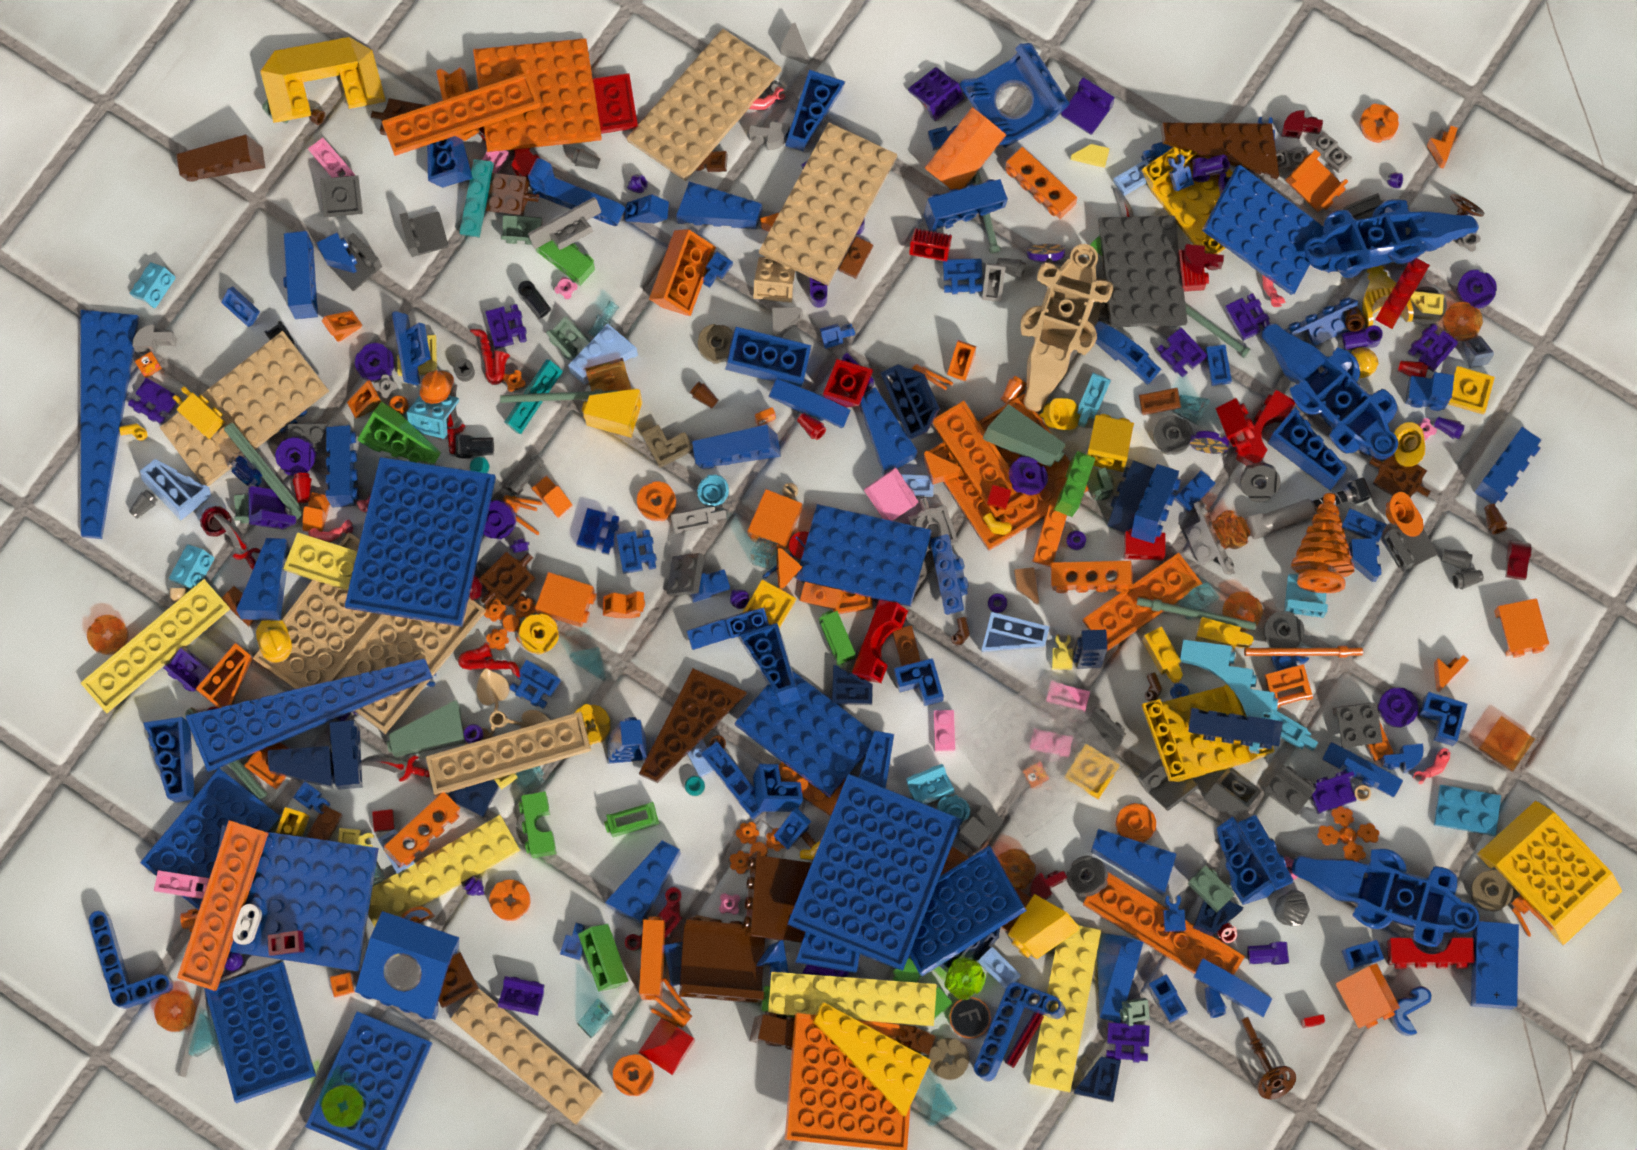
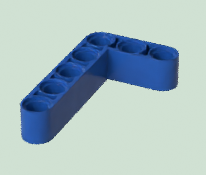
M537 158L528 175L534 194H539L540 198L568 209H573L595 197L601 213L593 218L606 224L618 226L626 209L618 202L555 178L552 165L543 159Z
M101 911L93 912L89 917V925L113 1004L119 1008L128 1009L171 993L174 987L173 981L162 974L130 984L111 918ZM104 917V923L101 926H97V919ZM105 936H109L110 942L103 946L102 939ZM111 955H115V962L108 965V958ZM120 974L121 981L118 984H114L113 978ZM166 980V987L159 990V982ZM146 987V994L139 997L138 992L140 988ZM122 994H126L127 1000L120 1004L119 997Z
M1018 982L1010 983L1004 992L974 1064L976 1075L984 1081H992L996 1077L1024 1008L1053 1019L1063 1017L1066 1009L1057 997ZM1021 990L1020 996L1014 998V992ZM1040 997L1039 1002L1032 1005L1033 998ZM1053 1004H1058L1057 1010L1051 1012V1006ZM1013 1009L1012 1015L1006 1017V1011ZM1005 1028L1004 1034L998 1036L999 1029ZM997 1047V1052L994 1055H990L991 1048ZM985 1066H989V1071L986 1074H982V1069Z

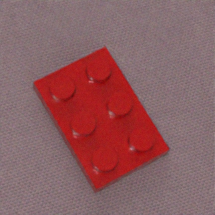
M630 73L593 79L601 134L638 127Z

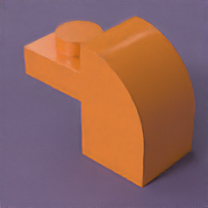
M640 591L628 595L613 592L603 598V616L638 618L645 607L644 592Z

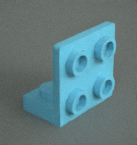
M449 395L448 398L440 403L430 404L423 401L419 396L407 411L408 422L422 434L445 439L448 435L446 419L459 403V398Z
M1289 574L1287 577L1284 611H1290L1297 615L1324 618L1328 610V604H1326L1327 593L1307 591L1297 584L1299 575Z

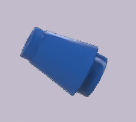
M1210 986L1205 988L1207 1014H1210L1211 1018L1225 1015L1227 1007L1220 993L1212 990Z

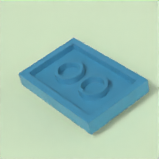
M1440 785L1434 825L1495 836L1501 795Z

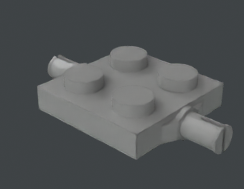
M927 498L920 499L922 511L908 517L910 525L930 529L932 531L930 539L948 534L951 545L958 544L946 505L939 508H930ZM930 540L926 553L932 552Z

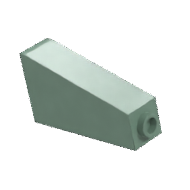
M1009 404L988 426L983 436V439L987 442L1024 457L1034 458L1039 463L1049 467L1055 461L1059 463L1065 455L1063 450L1066 444Z
M452 701L390 733V740L387 741L388 751L392 752L395 757L465 744L464 727L458 701Z

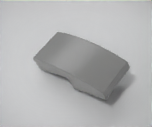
M1325 132L1311 143V147L1314 150L1316 149L1321 154L1320 157L1338 173L1352 162V157L1338 147V142Z
M1307 148L1276 151L1279 172L1293 171L1308 155Z

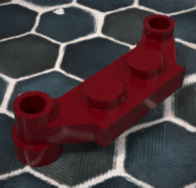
M671 887L666 891L667 905L657 915V917H660L665 922V939L683 919L680 916L682 894L676 887ZM674 894L678 896L675 900L670 899ZM643 933L640 936L630 934L626 937L625 946L629 951L634 952L642 949ZM636 941L637 945L632 947L630 946L631 942Z

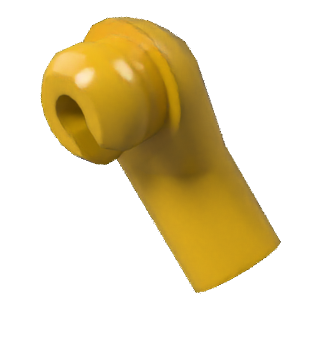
M137 423L119 427L121 436L132 434L139 441L145 440L148 436L146 429Z
M992 513L983 517L988 528L994 534L1006 535L1012 529L1009 522L996 521Z
M818 841L811 849H801L800 858L813 860L821 841Z

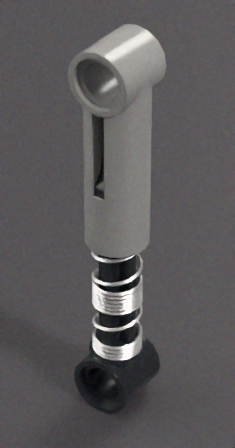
M1359 478L1348 483L1347 487L1340 489L1337 493L1332 492L1335 495L1334 505L1336 506L1338 504L1343 505L1344 502L1358 504L1372 497L1365 478ZM1323 496L1322 498L1317 497L1314 501L1308 498L1265 514L1260 513L1246 519V524L1252 538L1259 539L1273 531L1313 518L1318 506L1324 503Z

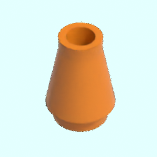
M1013 376L1012 379H1009L1000 400L1008 404L1026 390L1027 384L1017 376Z

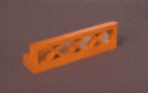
M441 68L436 71L443 100L470 92L464 69L458 68L451 74ZM479 128L456 135V137L466 141L479 133Z

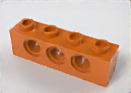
M1021 147L1006 161L1005 169L1007 174L1011 178H1016L1025 191L1029 190L1038 203H1043L1052 216H1057L1061 219L1076 205L1077 196L1024 147ZM1027 169L1031 173L1024 174L1022 170ZM1042 182L1044 186L1039 187L1035 183ZM1056 195L1058 196V198L1051 199L1049 196Z
M1131 560L1051 563V586L1053 591L1057 593H1067L1068 590H1076L1078 593H1086L1088 590L1107 592L1108 589L1126 592L1128 589H1133V565ZM1114 573L1117 575L1115 580H1107L1109 574ZM1090 574L1097 575L1094 581L1087 580ZM1069 575H1077L1075 581H1067Z
M442 792L384 846L383 851L400 868L404 864L408 866L415 859L414 855L419 850L423 852L430 845L429 841L434 836L438 838L445 831L444 827L448 823L452 825L460 817L458 814L461 808L445 792ZM435 813H440L443 815L444 819L442 821H436L434 820L433 815ZM420 827H426L429 830V833L426 835H421L418 832V829ZM407 840L412 841L414 847L407 849L403 846V843Z

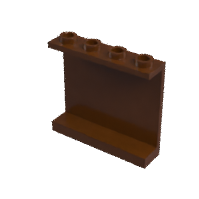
M756 851L749 857L748 869H750V877L748 876L746 881V888L749 890L744 905L745 909H747V915L743 921L745 936L802 943L805 931L787 924L811 867V862L761 856L760 851Z
M699 917L686 919L683 931L679 997L761 1004L764 999V991H762L763 966L756 965L764 954L765 938L745 936V929H743L741 921L722 923L720 919H710V921H702Z

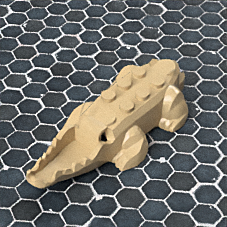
M1080 244L1074 247L1071 251L1070 259H1067L1062 266L1046 261L1039 268L1037 281L1048 287L1042 306L1029 308L1021 318V334L1034 337V344L1027 359V390L1024 397L1026 409L1035 412L1042 410L1048 396L1066 374L1072 351L1077 350L1078 353L1086 355L1097 340L1096 329L1088 321L1094 302H1108L1113 292V284L1106 279L1096 278L1095 267L1098 261V254L1088 244ZM1082 254H1085L1089 257V260L1085 257H1078Z

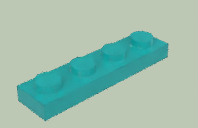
M473 160L472 179L469 181L459 233L463 236L480 238L494 167L492 161Z
M546 359L523 394L549 393L563 371L551 360ZM543 401L517 402L504 423L517 434H522Z

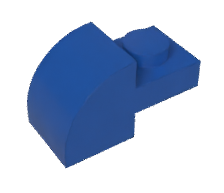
M725 569L701 575L699 593L690 594L693 603L711 598L714 594L730 590Z
M1423 743L1403 745L1399 749L1400 754L1384 755L1380 759L1381 766L1388 767V770L1400 768V765H1402L1403 773L1413 770L1423 757Z
M1377 940L1341 951L1349 971L1384 960Z
M1167 974L1149 983L1151 994L1169 1023L1188 1014Z

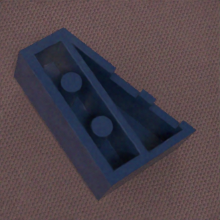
M1135 460L1132 461L1130 467L1126 466L1122 476L1125 478V481H1120L1116 490L1119 495L1118 497H1113L1110 505L1113 511L1107 525L1108 527L1123 533L1132 529L1135 513L1139 509V504L1144 497L1146 488L1149 486L1155 468Z
M354 720L329 722L330 743L332 745L331 763L334 766L332 784H335L338 790L363 788L360 728Z
M330 746L268 750V763L271 774L333 789Z

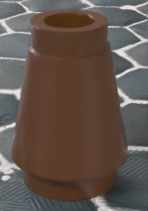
M1355 306L1347 310L1345 325L1353 332L1361 330L1365 320L1359 307Z
M700 381L690 391L693 399L711 409L719 401L705 383L702 384Z
M1489 504L1485 506L1488 530L1494 535L1504 532L1507 529V522L1496 505Z

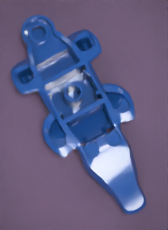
M1392 199L1380 204L1373 212V217L1356 220L1348 210H1337L1330 213L1324 220V235L1312 238L1306 243L1305 256L1313 268L1327 273L1339 272L1345 278H1352L1364 269L1388 265L1391 262L1397 264L1409 263L1426 251L1437 250L1454 239L1463 238L1470 233H1477L1479 225L1476 219L1470 215L1410 212L1407 209V201ZM1407 227L1411 229L1408 235L1406 234Z
M1271 323L1263 329L1262 338L1270 346L1283 373L1290 381L1296 383L1294 387L1290 388L1295 404L1304 413L1309 415L1319 414L1332 428L1329 435L1330 439L1341 452L1348 454L1359 450L1381 460L1389 458L1395 453L1398 447V439L1389 430L1388 423L1394 418L1397 411L1396 400L1385 389L1369 394L1357 382L1360 377V368L1357 359L1350 352L1337 347L1332 356H1325L1313 345L1287 333L1275 323ZM1320 367L1324 368L1322 373L1319 372Z
M1389 849L1371 850V861L1367 864L1347 859H1313L1301 855L1296 857L1292 864V873L1295 876L1310 882L1337 901L1357 904L1358 907L1355 908L1352 916L1363 925L1372 929H1382L1393 921L1414 928L1413 940L1425 946L1437 947L1442 942L1444 933H1468L1479 923L1477 909L1470 903L1461 902V899L1455 896L1457 889V876L1455 873L1439 866L1433 867L1428 878L1408 873L1403 859L1395 851ZM1364 873L1368 874V878L1363 877Z

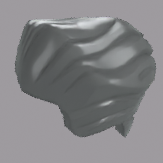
M1291 890L1279 897L1275 906L1277 920L1281 924L1289 926L1304 924L1310 911L1305 894L1298 890Z

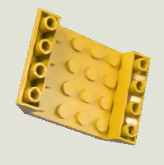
M1173 147L1142 168V173L1151 193L1170 216H1175L1176 224L1192 244L1205 246V253L1219 254L1226 248L1203 232L1202 229L1220 198L1218 186L1220 174L1211 176L1206 182L1193 181V185L1175 191L1169 174L1174 169L1168 163V158H1173L1176 164L1178 162L1177 155L1181 154L1185 158L1183 166H1189L1192 175L1193 159H1209L1213 157L1201 156L1197 152L1188 149L1182 150ZM1231 169L1225 172L1226 177H1231L1233 174Z
M1227 684L1222 687L1164 702L1158 699L1141 704L1169 781L1180 782L1244 765L1275 752L1272 746V749H1259V754L1250 753L1249 746L1240 745L1241 741L1234 740V744L1223 743L1221 738H1215V741L1203 740L1202 735L1188 732L1192 708L1207 712L1210 710L1226 713L1227 715L1237 714L1247 717L1242 703Z
M1536 800L1477 853L1490 869L1495 867L1553 927V930L1549 929V931L1562 945L1566 944L1622 892L1610 869L1554 811Z

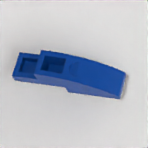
M1101 321L1094 326L1097 333L1095 343L1115 361L1119 359L1147 385L1160 372L1161 368L1148 358L1149 353L1130 338Z
M763 607L706 623L702 626L686 630L691 649L695 650L726 639L739 637V635L769 626Z

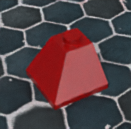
M837 359L823 392L824 397L844 407L859 406L873 369Z
M661 1018L638 1053L673 1076L693 1046L695 1039L677 1026Z

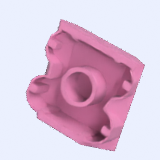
M897 468L892 469L864 489L881 517L886 520H895L918 503L914 491L908 487Z

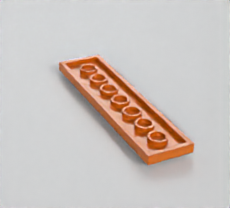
M524 73L383 120L382 125L393 154L397 156L539 108L540 103L528 74Z
M228 821L177 976L178 979L217 991L234 940L233 931L241 908L246 903L268 832L234 821Z
M1109 872L1106 888L1095 895L1087 896L1082 904L1195 974L1201 959H1205L1234 975L1245 957L1213 936L1194 929V925L1185 920V931L1164 932L1163 911L1169 909Z

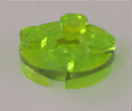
M955 959L947 972L944 985L954 997L960 1000H968L971 998L969 996H972L974 993L978 994L982 990L986 976L981 964L974 959ZM967 975L969 977L968 981L965 980L964 983H962L963 977Z
M340 1085L325 1094L322 1101V1112L325 1119L331 1125L339 1128L351 1127L363 1115L364 1099L355 1088ZM347 1101L348 1109L340 1112L338 1104Z

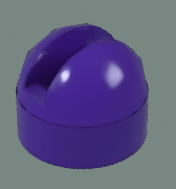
M1391 173L1388 176L1390 180H1387L1388 185L1393 188H1401L1403 174Z

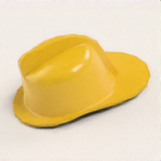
M1055 398L1044 406L1043 413L1039 414V417L1043 418L1048 427L1071 430L1078 426L1081 414L1077 413L1078 405L1073 400Z
M1406 422L1401 424L1394 432L1398 439V447L1394 454L1396 461L1400 465L1409 467L1418 464L1423 459L1426 448L1422 428L1413 422Z
M282 620L261 621L256 630V639L264 658L275 663L288 658L292 650V642Z

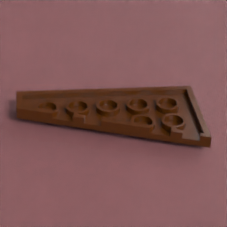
M692 668L639 775L658 784L747 695V692Z

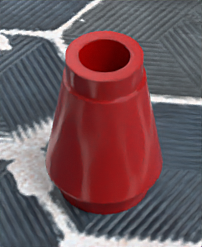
M1401 360L1398 372H1402L1409 377L1426 378L1429 365H1425L1424 362Z
M805 413L799 416L797 422L811 439L819 440L825 434L826 428L824 423Z
M294 474L292 482L297 502L307 503L309 502L312 482L310 474Z

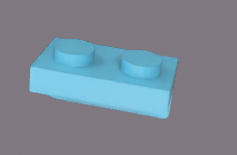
M150 262L129 294L136 299L146 302L152 308H156L176 277L165 267Z
M187 544L169 579L192 589L204 579L214 561V557L201 548Z
M943 764L933 766L921 773L913 774L906 779L913 800L925 805L955 793Z

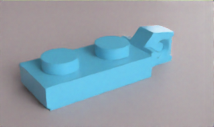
M1092 373L1078 407L1077 413L1081 414L1079 426L1085 428L1089 418L1094 420L1111 382L1110 379Z
M1273 710V715L1268 716L1267 719L1283 722L1281 732L1283 740L1300 749L1306 747L1311 751L1315 750L1318 742L1310 737L1311 733L1307 728L1277 710Z

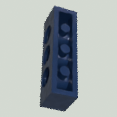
M1106 629L1081 631L1073 651V663H1077V669L1102 667L1107 652Z

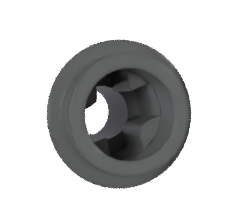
M576 148L571 163L579 167L598 169L601 158L582 148Z
M998 258L997 264L1006 265L1005 273L1015 278L1023 277L1026 263L1022 262L1021 259Z
M145 490L139 494L129 512L138 519L156 506L155 503L158 499L151 492Z
M1445 549L1442 561L1459 569L1469 570L1473 554H1470L1469 551Z
M1457 570L1456 573L1452 574L1454 587L1461 590L1482 582L1484 579L1481 570Z

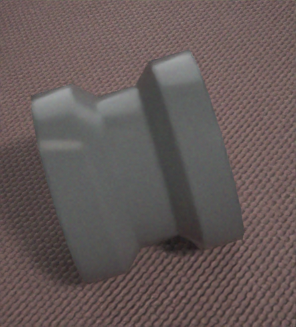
M459 359L455 363L454 371L460 381L467 382L473 379L475 370L470 360Z

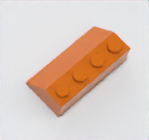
M972 107L925 169L949 189H964L1006 134Z
M689 229L674 230L649 300L664 309L691 316L704 281L703 278L707 273L706 265L712 259L716 247Z

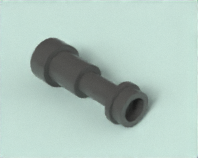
M535 455L532 457V462L525 471H521L506 486L514 495L519 496L523 491V487L531 479V474L537 467L541 468L544 461L539 456Z

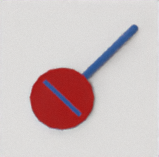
M801 531L790 538L789 550L791 554L789 555L791 557L794 556L797 559H802L809 532ZM777 565L762 576L763 579L777 570Z

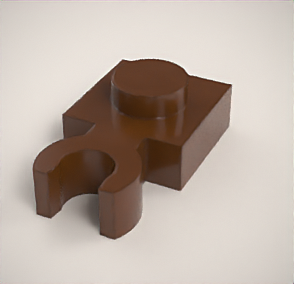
M711 152L696 170L701 171L706 168L708 172H727V152Z
M901 1026L900 1029L906 1032L905 1038L897 1036L896 1039L900 1042H910L908 1048L928 1056L936 1036L919 1028H915L914 1032H912L908 1026Z

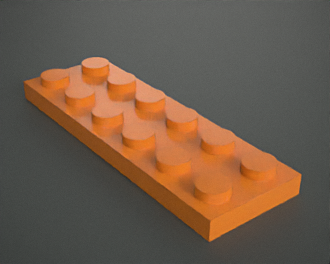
M965 401L960 402L933 420V427L986 505L992 485L1012 490L1006 510L987 505L995 518L1028 499L1029 495L1016 492L1012 488L1009 478L1010 467L995 445L983 439L985 431Z
M1177 553L1135 582L1133 589L1119 593L1083 618L1082 621L1089 630L1106 629L1107 651H1109L1165 612L1163 610H1160V612L1153 611L1152 608L1136 605L1138 597L1150 600L1155 598L1162 600L1164 603L1175 605L1201 587L1203 583L1180 553Z

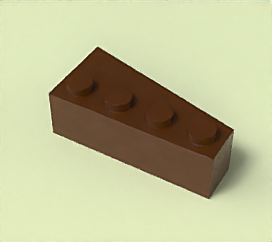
M247 134L176 154L179 175L189 182L266 168L263 147Z
M765 1012V1015L754 1017L749 1041L757 1043V1041L763 1040L766 1045L781 1047L783 1045L787 1050H792L795 1018L785 1017V1019L777 1018L778 1014Z

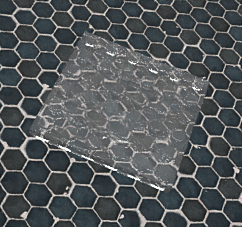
M1053 670L1047 672L955 739L959 748L1025 838L1124 767Z

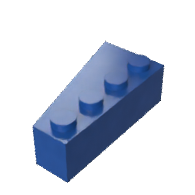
M809 70L785 146L799 151L805 150L843 91L846 81Z
M689 181L676 215L677 223L757 229L762 215V204Z
M1295 407L1272 434L1268 444L1331 491L1342 478L1347 467L1332 449H1328L1323 443L1324 440L1321 436L1312 430L1310 423L1302 418L1299 410Z
M636 717L625 718V721H620L607 738L608 764L646 760L648 756L647 742L641 719L637 720Z

